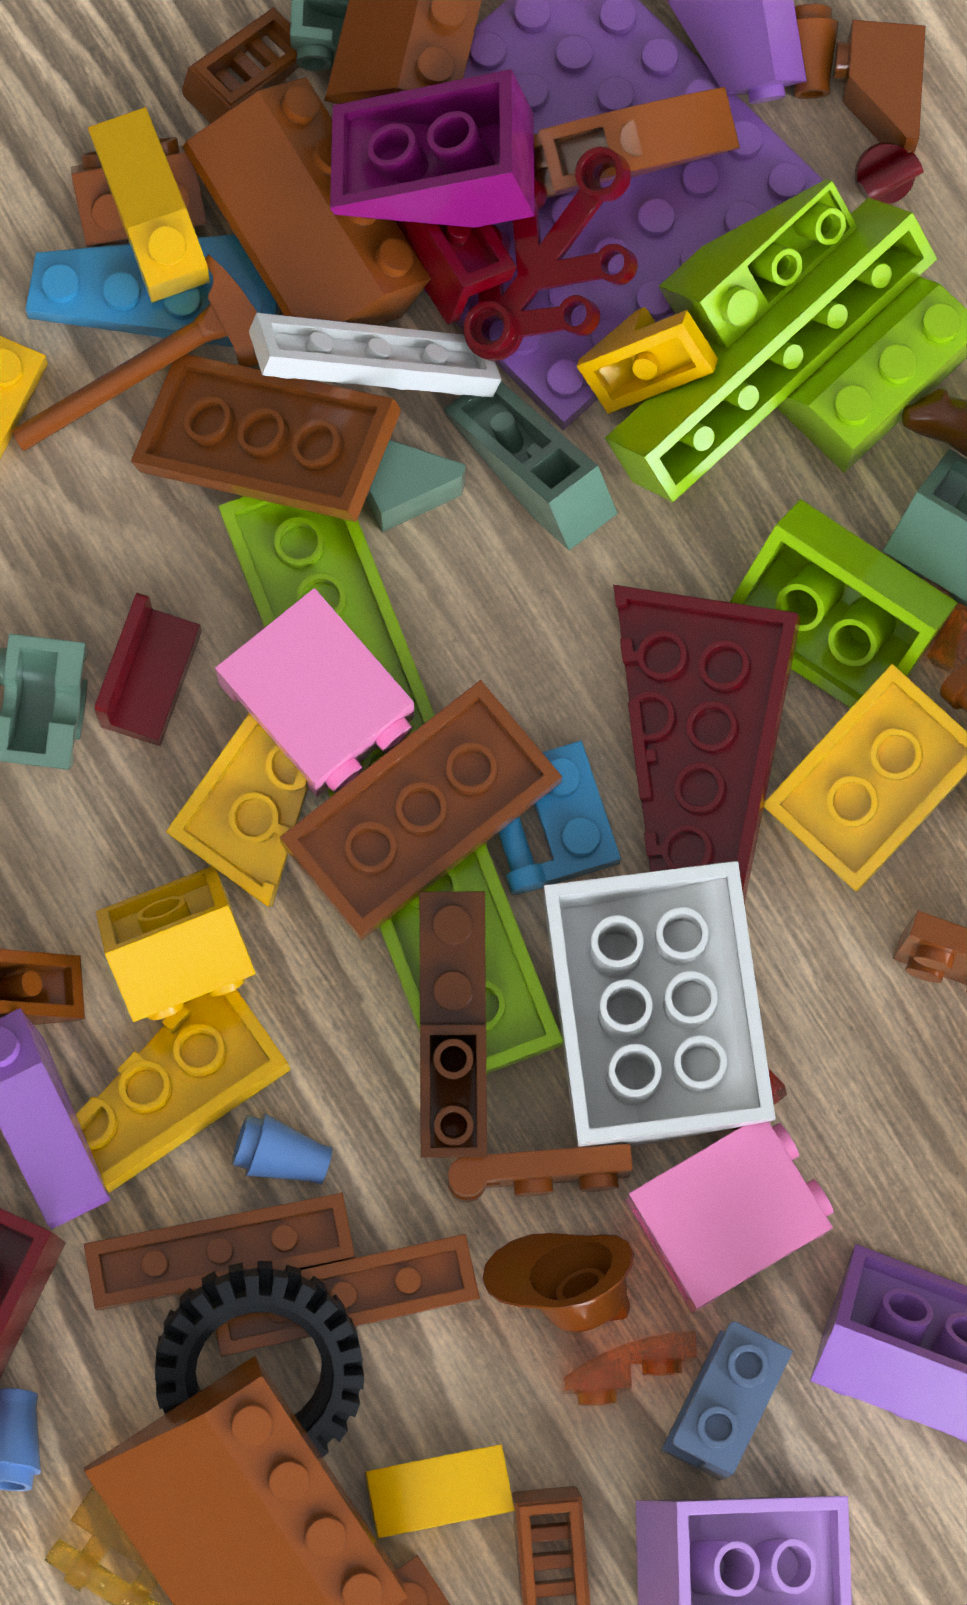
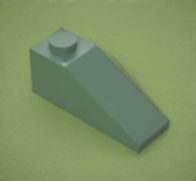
M500 382L493 398L462 395L444 408L447 418L533 519L569 551L618 514L599 466L503 382Z

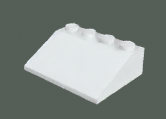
M738 861L544 885L543 903L560 1031L563 1039V1053L576 1148L630 1144L631 1147L774 1121L776 1118Z

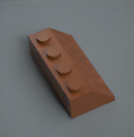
M348 0L324 101L342 104L463 79L482 0Z
M307 77L255 92L186 140L183 145L184 152L284 316L379 326L402 318L431 280V277L395 220L334 215L330 208L332 117Z

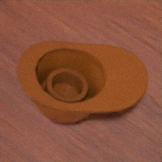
M530 1234L512 1240L495 1251L485 1264L482 1279L488 1294L499 1302L517 1307L538 1308L553 1325L565 1332L579 1333L592 1330L607 1321L623 1320L628 1317L630 1303L627 1296L625 1277L632 1268L634 1253L629 1242L617 1235Z

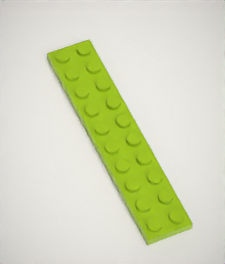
M246 496L218 506L220 516L264 628L315 588L414 701V718L409 722L413 728L408 736L435 716L358 519L357 522ZM378 747L360 762L363 767L362 772L388 752L384 753ZM330 788L326 790L329 798L335 794ZM484 843L425 891H485L487 1075L563 1046V1039L487 846ZM418 896L383 923L379 929L420 1033V919Z

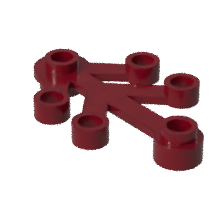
M594 147L580 157L575 169V178L580 189L542 242L538 210L543 207L546 201L547 191L543 182L534 177L535 216L513 220L518 275L505 293L503 283L478 293L479 303L473 306L466 315L464 337L469 349L474 354L486 360L499 361L508 358L516 352L524 337L562 330L577 336H586L597 328L600 322L599 308L593 301L581 295L567 297L560 306L533 310L525 309L539 290L604 279L614 285H624L634 278L638 268L637 258L632 251L619 244H608L601 248L598 253L562 259L602 203L618 199L627 190L631 180V169L623 156L607 147ZM614 167L616 170L614 181L610 186L602 188L600 185L601 174L607 168ZM491 224L505 249L509 252L510 240L508 235ZM622 254L624 257L622 270L617 274L610 275L608 264L611 258ZM580 305H584L587 311L585 320L580 325L573 326L571 322L573 310ZM502 320L504 323L503 333L499 339L492 341L489 336L490 327L494 322Z

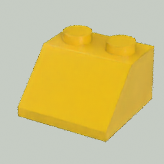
M212 866L96 911L104 953L133 1022L146 1017L149 1020L169 1017L178 1012L186 1001L207 993L210 996L230 993L239 988L244 983L245 978L256 974L219 873Z

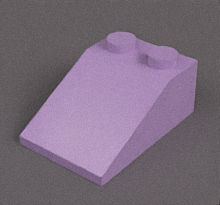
M848 1496L635 1500L638 1605H852Z

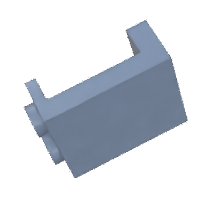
M738 1322L730 1323L725 1332L720 1330L661 1451L719 1481L732 1476L793 1350Z

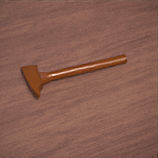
M208 254L205 260L213 275L214 282L208 294L210 304L194 321L12 429L11 432L21 449L26 451L206 342L228 336L235 349L240 366L252 367L258 365L259 363L249 334V329L258 312L229 273Z

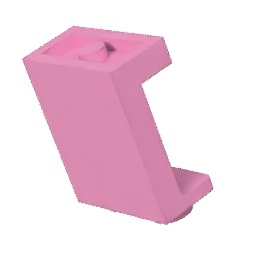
M315 588L215 667L218 683L234 703L237 701L241 702L306 778L308 788L316 797L328 788L334 793L338 792L362 772L363 767L360 764L362 760L378 747L384 753L393 749L408 736L413 728L409 722L414 718V701Z
M769 1121L742 1126L630 1192L625 1200L692 1314L715 1301L720 1295L809 1242L827 1234L833 1228L827 1219L829 1215L834 1213L832 1205L816 1180L812 1179L807 1183L804 1181L793 1163V1160L799 1157V1152L789 1133L781 1123L773 1127Z

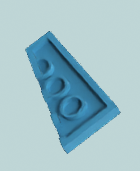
M235 234L198 238L204 257L209 254L229 273L258 313L277 315L278 304ZM130 244L37 252L25 310L28 319L165 338L194 321L210 304L208 294L214 283L213 275L208 268L210 283L151 303ZM228 336L206 342V344L233 347Z

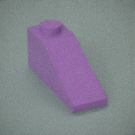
M21 1008L1 1017L0 1128L47 1225L52 1230L111 1199L44 1037Z

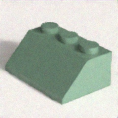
M949 449L916 492L883 552L893 557L897 563L918 577H926L948 590L950 596L958 604L967 608V459Z

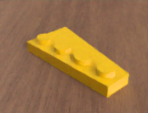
M237 989L220 996H210L207 993L186 1001L178 1012L166 1017L162 1021L163 1027L139 1053L134 1051L117 1069L119 1072L118 1076L98 1097H91L76 1113L108 1194L291 1070L288 1062Z

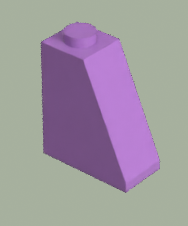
M667 0L719 87H725L727 94L748 95L750 104L765 103L786 97L784 87L807 81L793 0Z

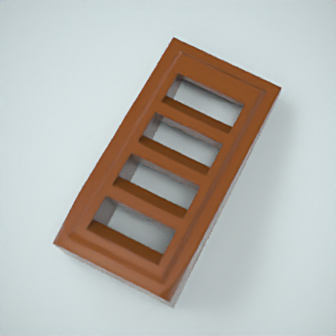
M274 7L188 67L182 87L183 96L212 123L255 92L281 84L299 68L296 62L297 52L291 47L290 43L291 23ZM267 36L285 55L279 58L261 39ZM248 51L265 69L261 70L245 53ZM230 67L246 83L242 85L227 71V69Z
M566 1486L511 1493L515 1509L513 1511L522 1605H537L536 1598L574 1595L575 1605H590L582 1496L578 1488ZM566 1512L567 1522L530 1524V1516ZM567 1539L569 1541V1550L533 1553L532 1543ZM571 1568L572 1578L535 1581L534 1571Z

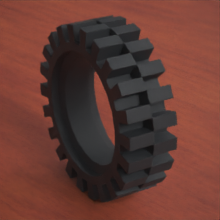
M257 1261V1268L244 1269L243 1262L229 1265V1273L217 1277L215 1271L202 1278V1286L197 1290L193 1291L189 1287L179 1298L180 1305L176 1311L170 1310L164 1321L162 1336L158 1337L155 1381L159 1409L163 1408L166 1414L201 1391L196 1376L197 1360L204 1343L218 1327L234 1317L247 1313L269 1312L285 1316L300 1325L311 1336L321 1355L320 1380L315 1392L306 1405L294 1415L321 1456L327 1455L329 1453L328 1443L333 1438L340 1442L348 1431L347 1420L349 1416L356 1417L360 1406L359 1391L360 1389L363 1390L364 1387L363 1357L357 1330L352 1318H349L346 1314L345 1306L336 1294L331 1296L326 1291L325 1283L315 1276L308 1280L301 1276L299 1268L287 1264L285 1271L273 1269L272 1261Z

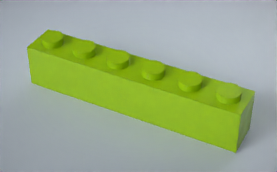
M868 197L851 213L858 228L728 349L709 342V345L718 357L713 373L646 399L605 437V440L631 481L674 502L938 260L913 212Z

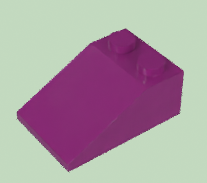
M512 69L333 105L330 208L334 215L473 228L535 216L534 113Z

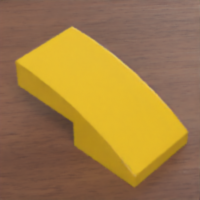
M502 1444L364 1472L376 1539L515 1511Z

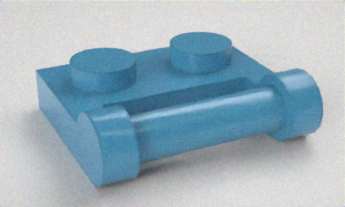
M582 740L542 752L562 776V782L534 804L552 860L535 864L520 817H517L498 832L511 871L506 874V879L512 895L531 892L543 888L544 885L560 883L620 864L621 857Z

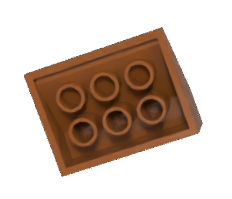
M253 1356L84 1467L85 1474L173 1605H398L408 1598L396 1568L256 1356Z

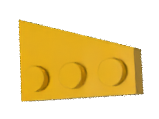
M249 713L166 830V833L264 905L271 907L274 904L289 854L280 843L279 837L299 821L308 792L307 780Z

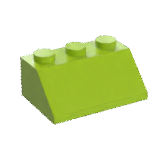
M919 276L776 408L845 473L902 420V414L906 406L912 405L931 393L967 359V309L940 283Z
M802 499L775 525L730 600V603L798 613L801 620L791 669L849 708L863 696L891 664L897 667L906 677H909L958 603Z

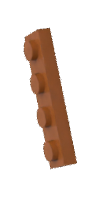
M343 1192L84 1243L94 1308L97 1311L180 1295L189 1287L195 1291L202 1286V1278L215 1271L217 1277L229 1273V1265L243 1262L244 1269L257 1268V1261H272L273 1269L285 1271L286 1264L304 1270L355 1258Z
M466 1234L301 1270L302 1277L311 1280L315 1276L325 1283L326 1291L331 1296L335 1294L345 1306L346 1314L349 1318H352L355 1327L480 1299ZM255 1312L237 1316L215 1330L221 1357L311 1337L300 1325L287 1317L269 1312Z

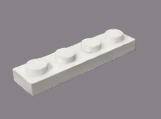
M256 313L249 329L261 373L266 376L492 398L502 380L495 361L486 360L474 354L469 349L463 334Z

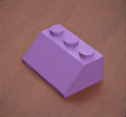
M855 1244L820 1340L810 1381L830 1388L840 1395L850 1396L890 1411L900 1418L913 1420L950 1434L967 1443V1286Z

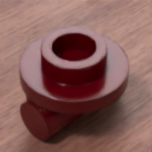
M882 142L869 147L860 156L855 167V182L858 190L866 199L869 197L886 204H892L908 194L914 184L915 177L924 173V170L913 151L908 152L895 143Z

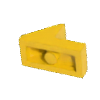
M643 307L636 310L583 355L577 363V368L606 412L610 414L713 373L718 357L688 310L655 322L649 311Z

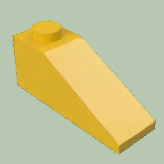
M144 107L88 127L151 303L210 283L205 257L147 108Z

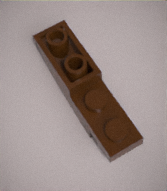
M419 891L421 1158L487 1157L485 891Z

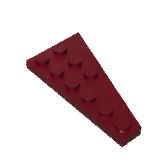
M613 585L615 604L619 615L622 661L626 672L629 696L628 710L639 797L642 801L645 825L644 838L650 872L738 861L745 904L801 620L799 614Z

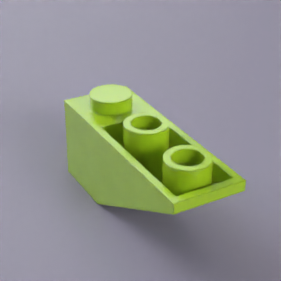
M825 179L703 245L658 287L675 314L688 310L707 341L728 349L845 241L858 226L833 181Z

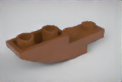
M721 87L666 98L541 129L539 133L534 134V177L543 182L547 191L546 198L580 189L575 178L576 165L580 157L594 147H607L623 156L630 166L631 178L740 149L726 88ZM614 167L603 171L600 177V184L615 179L616 170Z

